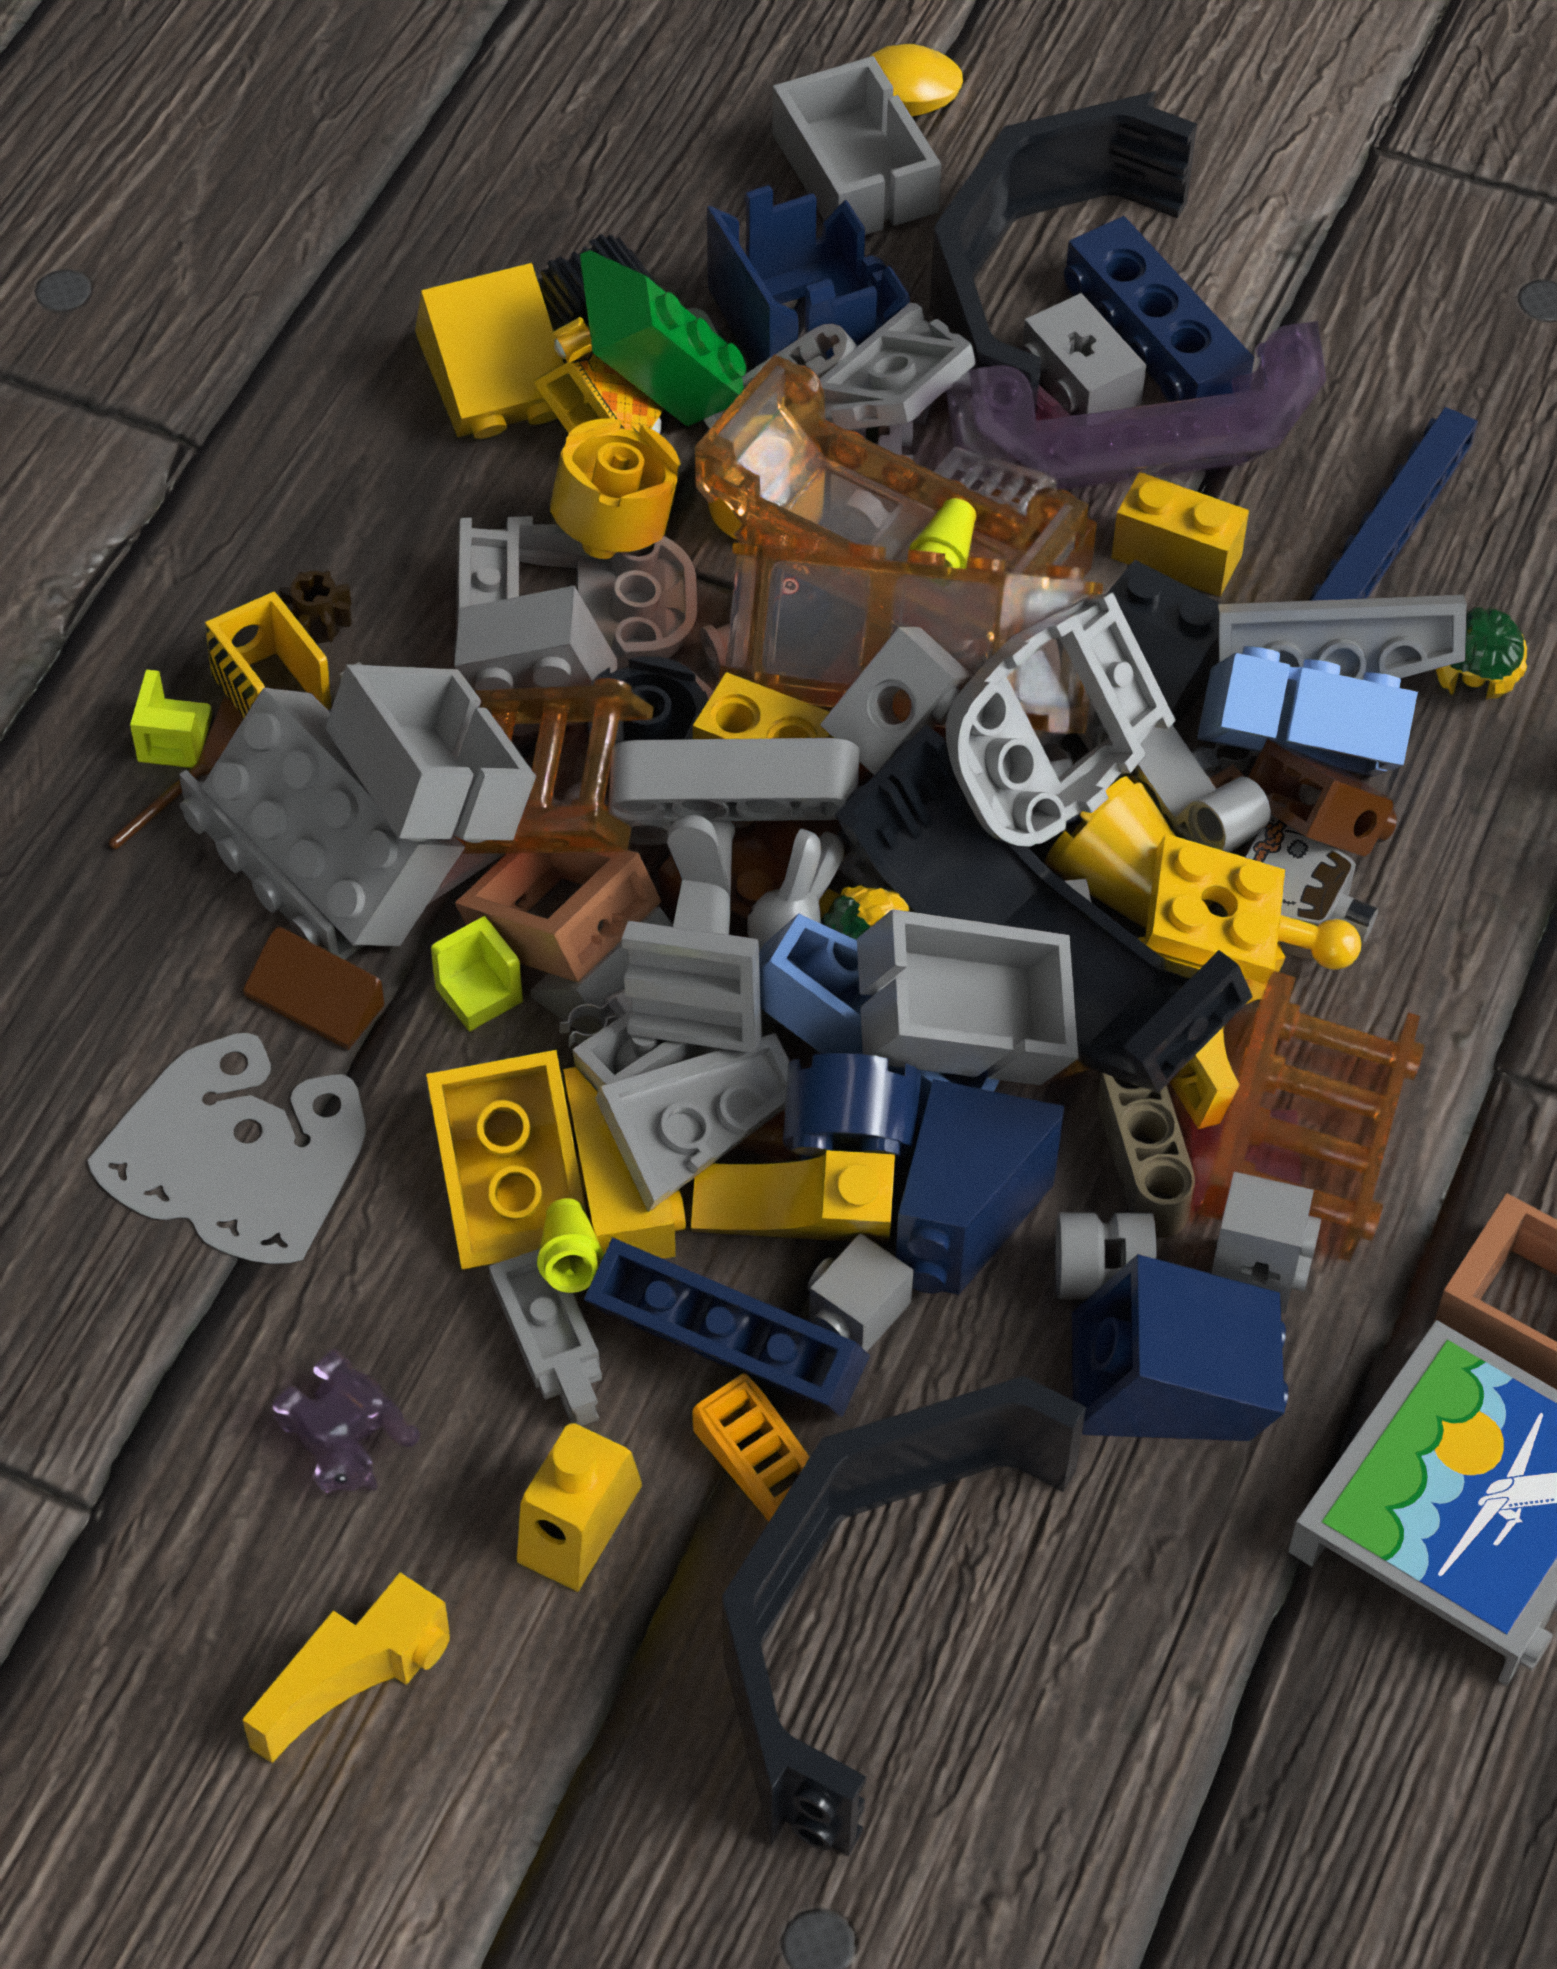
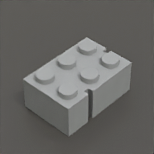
M874 56L773 85L772 134L807 193L815 195L817 199L816 208L824 221L844 200L848 201L864 225L865 235L882 230L884 220L889 219L892 225L895 226L939 212L941 163L898 95L893 96V86Z
M346 664L325 729L397 836L414 842H424L428 839H451L453 834L471 843H481L485 840H513L536 775L488 709L479 708L480 698L459 669Z
M892 909L857 938L860 994L872 996L860 1006L862 1049L864 1055L889 1058L888 1066L905 1068L906 1063L916 1067L918 1070L977 1077L987 1070L988 1079L1035 1085L1043 1084L1078 1059L1069 935Z

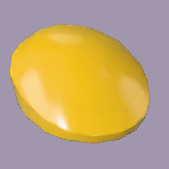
M916 44L886 46L871 54L893 86V96L898 95L911 117L927 114L946 106L955 99L962 87L961 69L949 57L936 50Z

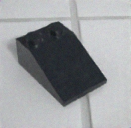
M1134 559L1107 593L1114 594L1176 720L1172 724L1176 728L1206 690L1211 667L1218 664L1217 604L1221 603ZM1069 657L1060 670V677L1075 670ZM1063 713L1067 733L1065 737L1088 749Z

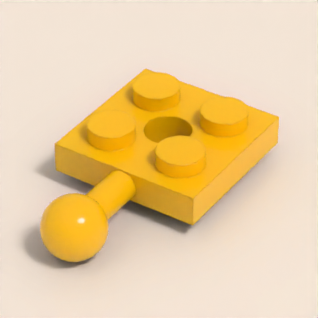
M1166 833L1158 845L1144 943L1153 951L1204 965L1220 950L1239 965L1244 978L1266 984L1275 970L1278 941L1310 949L1315 961L1324 968L1331 970H1340L1350 966L1357 959L1361 950L1360 935L1356 928L1347 921L1330 919L1315 926L1314 924L1281 915L1285 869ZM1202 900H1212L1219 903L1227 911L1228 917H1219L1210 913L1207 905Z

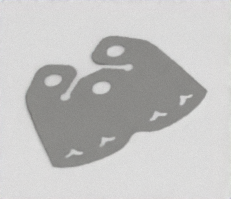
M235 1033L191 1048L172 1062L126 1113L87 1161L90 1171L99 1185L113 1198L139 1214L160 1220L189 1218L194 1224L198 1235L205 1243L235 1257L268 1264L301 1261L304 1259L333 1206L362 1147L366 1126L358 1088L353 1080L344 1074L308 1079L298 1084L293 1090L290 1100L303 1133L311 1137L310 1143L307 1146L298 1147L294 1144L296 1136L283 1109L252 1095L217 1101L211 1106L205 1105L202 1102V1097L208 1092L220 1094L259 1086L266 1081L271 1072V1063L259 1037L250 1033ZM239 1052L245 1055L248 1059L246 1070L238 1075H228L222 1072L220 1061L225 1054ZM327 1093L336 1095L341 1101L340 1111L336 1115L321 1117L314 1112L313 1102L318 1096ZM247 1119L256 1120L262 1126L261 1137L252 1143L239 1142L234 1136V1128L239 1122ZM127 1163V1180H121L118 1170L109 1168L108 1164ZM162 1185L165 1194L169 1197V1201H162L158 1195H145L144 1192L156 1189ZM237 1220L239 1235L234 1236L230 1228L217 1226V1222ZM279 1233L283 1242L288 1246L283 1248L277 1243L262 1245L261 1242Z

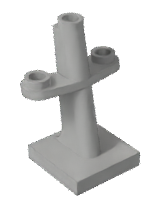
M687 815L673 822L668 829L667 844L682 878L673 927L628 921L621 938L622 948L628 949L629 965L624 976L625 997H631L632 1013L627 1024L628 1035L756 1054L762 1036L759 941L754 938L729 935L732 841L735 835V827L731 821H708L698 815Z

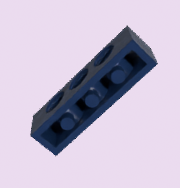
M1125 216L1069 240L1067 262L1064 269V280L1068 290L1073 296L1082 293L1146 364V372L1160 386L1164 397L1171 405L1178 406L1188 419L1194 423L1249 396L1254 356Z
M613 1237L584 1300L608 1316L741 1374L747 1373L750 1378L840 1417H843L870 1357L853 1340Z

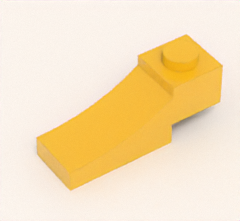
M400 1572L357 1625H354L333 1610L242 1719L250 1749L270 1763H273L311 1724L350 1697L393 1678L407 1685L421 1667L425 1670L430 1669L440 1659L450 1640L445 1602Z

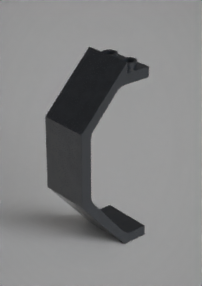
M1156 91L1005 126L934 226L930 309L934 320H940L948 326L950 333L959 334L972 345L976 364L960 377L956 384L973 432L1023 452L1026 451L1035 437L1042 358L1007 345L992 335L974 282L975 277L1010 226L1017 219L1024 216L1108 195L1128 199L1176 218L1180 216L1187 205L1197 123L1154 108Z
M925 725L910 740L902 743L894 751L891 759L865 785L855 789L847 798L845 805L835 814L842 827L837 834L890 891L899 893L900 897L907 903L910 912L1070 936L1078 1045L1077 1061L1087 1068L1159 1093L1253 997L1239 965L1220 950L1200 969L1167 960L1150 949L1054 874L1027 846H1017L999 841L989 835L977 820L960 788L950 762L944 738L928 725Z
M1021 1376L821 1439L722 1595L723 1659L771 1845L785 1822L791 1824L793 1832L808 1845L823 1851L833 1847L847 1856L851 1854L863 1833V1826L857 1824L865 1810V1799L860 1797L859 1794L866 1784L867 1776L796 1739L783 1728L777 1715L761 1647L833 1530L840 1522L851 1516L995 1467L1006 1466L1019 1469L1064 1492L1077 1468L1086 1410L1085 1406L1025 1376Z

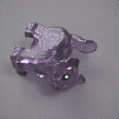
M333 1349L314 1366L313 1372L321 1379H324L314 1394L317 1399H309L295 1386H290L272 1402L274 1418L278 1420L279 1426L287 1433L296 1432L305 1448L316 1456L317 1467L314 1479L321 1489L326 1492L334 1490L354 1492L361 1487H365L375 1491L378 1485L373 1473L372 1457L364 1446L358 1442L383 1426L390 1439L396 1444L413 1447L420 1439V1432L418 1428L405 1421L400 1409L383 1393L380 1385L373 1378L353 1369L351 1362L339 1351Z

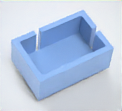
M1252 646L1243 647L1242 654H1231L1228 658L1211 667L1197 739L1261 752L1268 738L1339 769L1373 777L1404 765L1418 692L1400 688V678L1373 672L1364 673L1363 680L1339 675L1341 666L1313 659L1304 660L1303 667H1290V664L1279 662V652Z

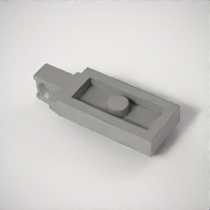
M539 1249L489 1266L490 1281L535 1387L540 1388L545 1400L560 1395L562 1405L571 1423L584 1426L598 1421L599 1416L596 1411L598 1401L591 1383L602 1380V1373L599 1367V1352L573 1293L554 1289L541 1276L537 1267Z

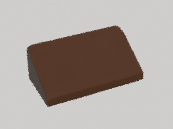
M277 926L269 936L243 989L244 995L347 1050H350L385 1005L382 982L378 977L280 926Z

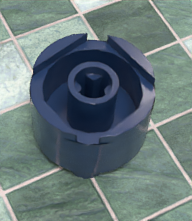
M816 1054L812 1056V1068L802 1069L799 1058L792 1060L788 1064L783 1146L799 1154L798 1161L820 1157L826 1153V1150L895 1154L894 1174L903 1173L905 1159L913 1157L917 1144L921 1072L916 1067L906 1063L905 1076L889 1072V1058L864 1054Z

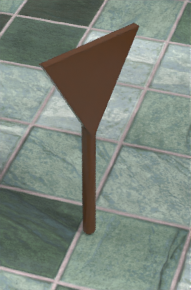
M225 696L222 699L199 761L188 771L196 780L200 776L211 772L244 719L234 704ZM180 778L109 840V847L113 850L119 849L182 793Z

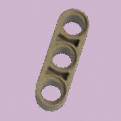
M1101 1073L1097 1099L1098 1110L1129 1213H1152L1155 1221L1156 1238L1174 1236L1185 1228L1189 1219L1195 1187V1176L1167 1085L1157 1093ZM1121 1084H1130V1085L1136 1086V1087H1138V1088H1137V1089H1127V1088L1121 1087L1120 1085H1121ZM1147 1138L1153 1140L1156 1143L1145 1144L1137 1141L1136 1139ZM1165 1193L1173 1198L1159 1199L1152 1194Z

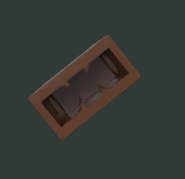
M1267 738L1248 778L1255 781L1264 791L1269 801L1271 815L1305 837L1363 857L1371 853L1376 842H1384L1393 834L1397 817L1393 810L1392 799L1342 769ZM1302 784L1321 790L1316 803L1307 805L1301 802L1299 791Z

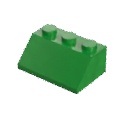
M591 250L580 254L592 352L687 427L746 401L742 376L746 374V365L741 352L734 344L725 342L711 330L704 319L696 318L679 303L675 295L671 292L666 293L647 276Z

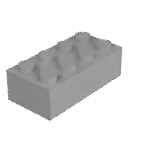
M263 688L201 788L353 945L400 946L465 846L454 835H452L451 839H428L424 842H414L399 838L325 729L330 712L311 693Z

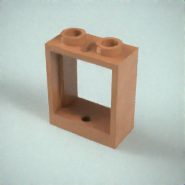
M537 824L455 902V905L466 925L486 916L516 954L520 964L579 982L621 941L628 921L641 922L662 900L639 853ZM561 879L583 885L548 919L527 913ZM521 897L520 902L516 905L515 902ZM603 919V927L598 931V924Z
M1506 1193L1445 1287L1435 1321L1438 1320L1557 1390V1342L1481 1301V1298L1512 1251L1557 1275V1220Z

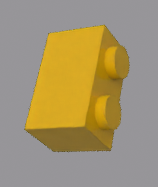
M1139 472L1117 511L1111 558L1128 565L1135 559L1184 585L1221 597L1242 557L1249 510Z

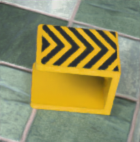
M275 591L205 622L211 675L243 718L247 715L262 689L265 688L262 681L249 665L274 654L279 656L307 693H311L327 710L331 709L327 658ZM249 625L259 626L256 636L249 643L241 647H235L232 644L233 637L242 628Z

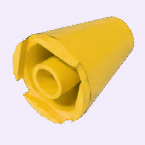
M1131 775L1130 779L1127 776L1122 777L1108 787L1105 791L1109 799L1093 813L1082 811L1079 814L1083 820L1075 828L1071 836L1066 831L1060 835L1048 852L1044 863L1053 873L1066 881L1087 879L1089 894L1146 929L1157 847L1165 833L1172 836L1176 835L1143 784ZM1202 900L1207 905L1210 913L1218 904L1212 900Z

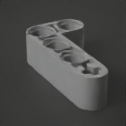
M1073 670L1061 676L1064 699L1058 701L1061 702L1063 713L1088 750L1092 751L1109 738V735L1076 670ZM1173 725L1169 729L1154 727L1140 743L1146 756L1131 773H1121L1112 783L1114 784L1125 776L1130 779L1132 775L1143 784L1176 837L1232 854L1239 852L1270 820L1271 810L1269 801L1264 791L1255 781L1248 777H1239L1216 789Z
M837 738L624 741L612 747L608 811L619 836L623 840L634 844L650 846L666 844L670 825L687 815H698L708 821L837 820L835 814L845 805L850 794L858 788L860 749L850 741Z

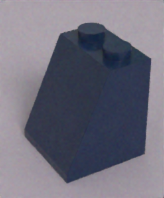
M933 1079L898 1213L896 1258L913 1269V1289L929 1294L943 1291L959 1295L1053 1187L1064 1106Z
M1137 1254L1072 1312L1073 1401L1086 1407L1082 1435L1231 1441L1252 1440L1285 1414L1288 1401V1386L1283 1379L1282 1349L1286 1338V1328L1284 1322L1281 1321L1280 1292Z

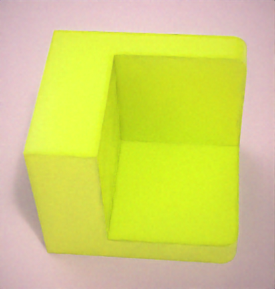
M146 670L130 723L138 762L192 768L198 763L204 748L212 719L211 706L207 703L165 699L160 672L155 670Z
M486 916L477 919L431 946L435 988L469 1032L523 1002L519 959Z

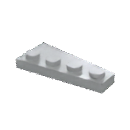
M1464 595L1217 604L1218 663L1231 656V654H1242L1243 647L1252 646L1279 652V662L1290 664V667H1303L1304 660L1313 659L1341 666L1339 675L1363 680L1364 673L1366 672L1403 678L1465 661L1467 603Z

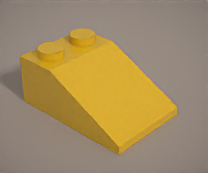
M557 1050L426 1074L462 1270L496 1264L539 1249L546 1211L556 1200L563 1198L577 1200L584 1206L586 1211Z

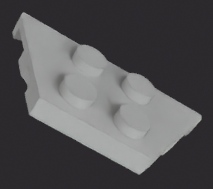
M909 303L778 414L783 434L792 436L907 424L918 418L928 405L943 392L951 389L955 382L976 364L972 345L959 334L950 333L948 326L940 320L936 319L928 323L924 320L922 307L917 303Z

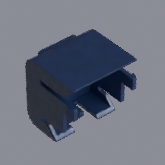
M770 185L746 192L744 197L746 202V254L739 245V221L737 218L712 206H707L709 293L726 318L730 329L754 367H757L798 340V314L794 309L782 305L784 303L806 296L805 334L823 324L833 323L841 326L857 346L910 303L908 292L891 266L886 267L882 259L873 255L864 257L865 227L847 200H844L826 219L822 226V237L816 238L817 199L813 193L773 206V190ZM833 347L825 352L827 360L835 355ZM805 364L800 367L806 375L811 373V370ZM789 374L779 377L773 383L770 391L776 396L784 394L793 384L794 375Z

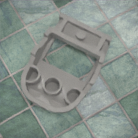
M533 516L507 517L505 529L490 530L472 528V518H460L456 540L457 588L454 650H456L459 609L461 607L519 596V561L543 566L576 568V589L616 656L617 670L629 666L628 659L640 656L670 658L681 648L690 635L697 617L696 572L689 556L669 538L664 536L662 540L646 548L630 552H617L611 558L598 559L589 556L583 550L582 543L566 534L558 524L533 525Z
M1106 593L1088 596L1013 635L977 671L953 701L946 721V743L955 777L972 811L985 831L999 841L1017 846H1032L1034 844H1041L1065 830L1066 821L1082 811L1093 813L1109 799L1105 790L1121 773H1131L1146 756L1140 743L1154 727L1169 729L1176 720L1114 594ZM1051 639L1061 640L1109 735V738L1078 760L1060 777H1057L1006 677Z

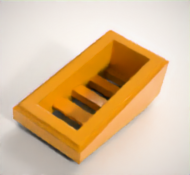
M742 1373L700 1401L693 1408V1432L765 1518L770 1521L791 1487L775 1498L769 1489L793 1472L799 1475L810 1457L762 1390L747 1373ZM759 1429L764 1436L741 1451L736 1444ZM775 1452L782 1456L781 1459L759 1474L753 1468Z

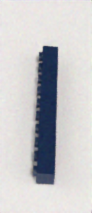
M1448 407L1443 409L1437 419L1433 417L1430 419L1425 428L1423 440L1421 442L1417 440L1414 442L1408 454L1407 463L1405 465L1399 464L1392 477V485L1389 489L1384 487L1381 490L1375 503L1376 508L1373 512L1367 511L1359 525L1358 534L1356 536H1349L1342 551L1343 556L1340 560L1334 559L1331 562L1325 576V582L1323 585L1320 583L1316 584L1309 601L1369 598L1471 448L1478 423L1477 420Z

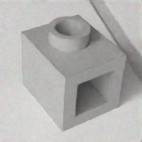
M860 1233L836 1260L831 1257L825 1259L811 1276L807 1287L808 1291H810L809 1321L857 1342L867 1352L911 1303L913 1269Z

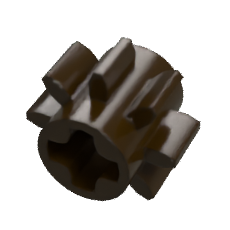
M330 571L299 572L298 576L291 583L290 588L280 587V599L316 644L331 643L333 638L339 633L340 627H351L350 606L352 602L350 587L348 584H341L335 587Z

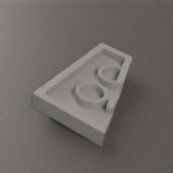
M776 1033L761 1037L756 1054L721 1049L600 1087L595 1099L648 1212L785 1109L788 1064L790 1061Z

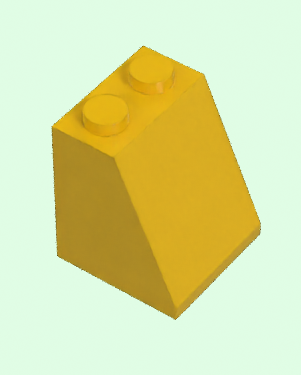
M532 263L421 290L415 331L457 437L473 434L474 438L483 439L502 433L507 429L508 424L528 419L530 424L537 425L558 418L533 383L538 377L564 363L554 348L553 328Z

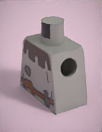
M1270 814L1268 824L1258 833L1245 858L1285 869L1281 915L1314 924L1315 926L1326 920L1341 919L1352 924L1358 931L1361 942L1365 943L1375 923L1379 908L1349 896L1356 866L1352 858L1328 844L1305 837ZM1221 906L1220 917L1228 916L1227 911ZM1279 941L1284 954L1308 960L1313 959L1310 949Z

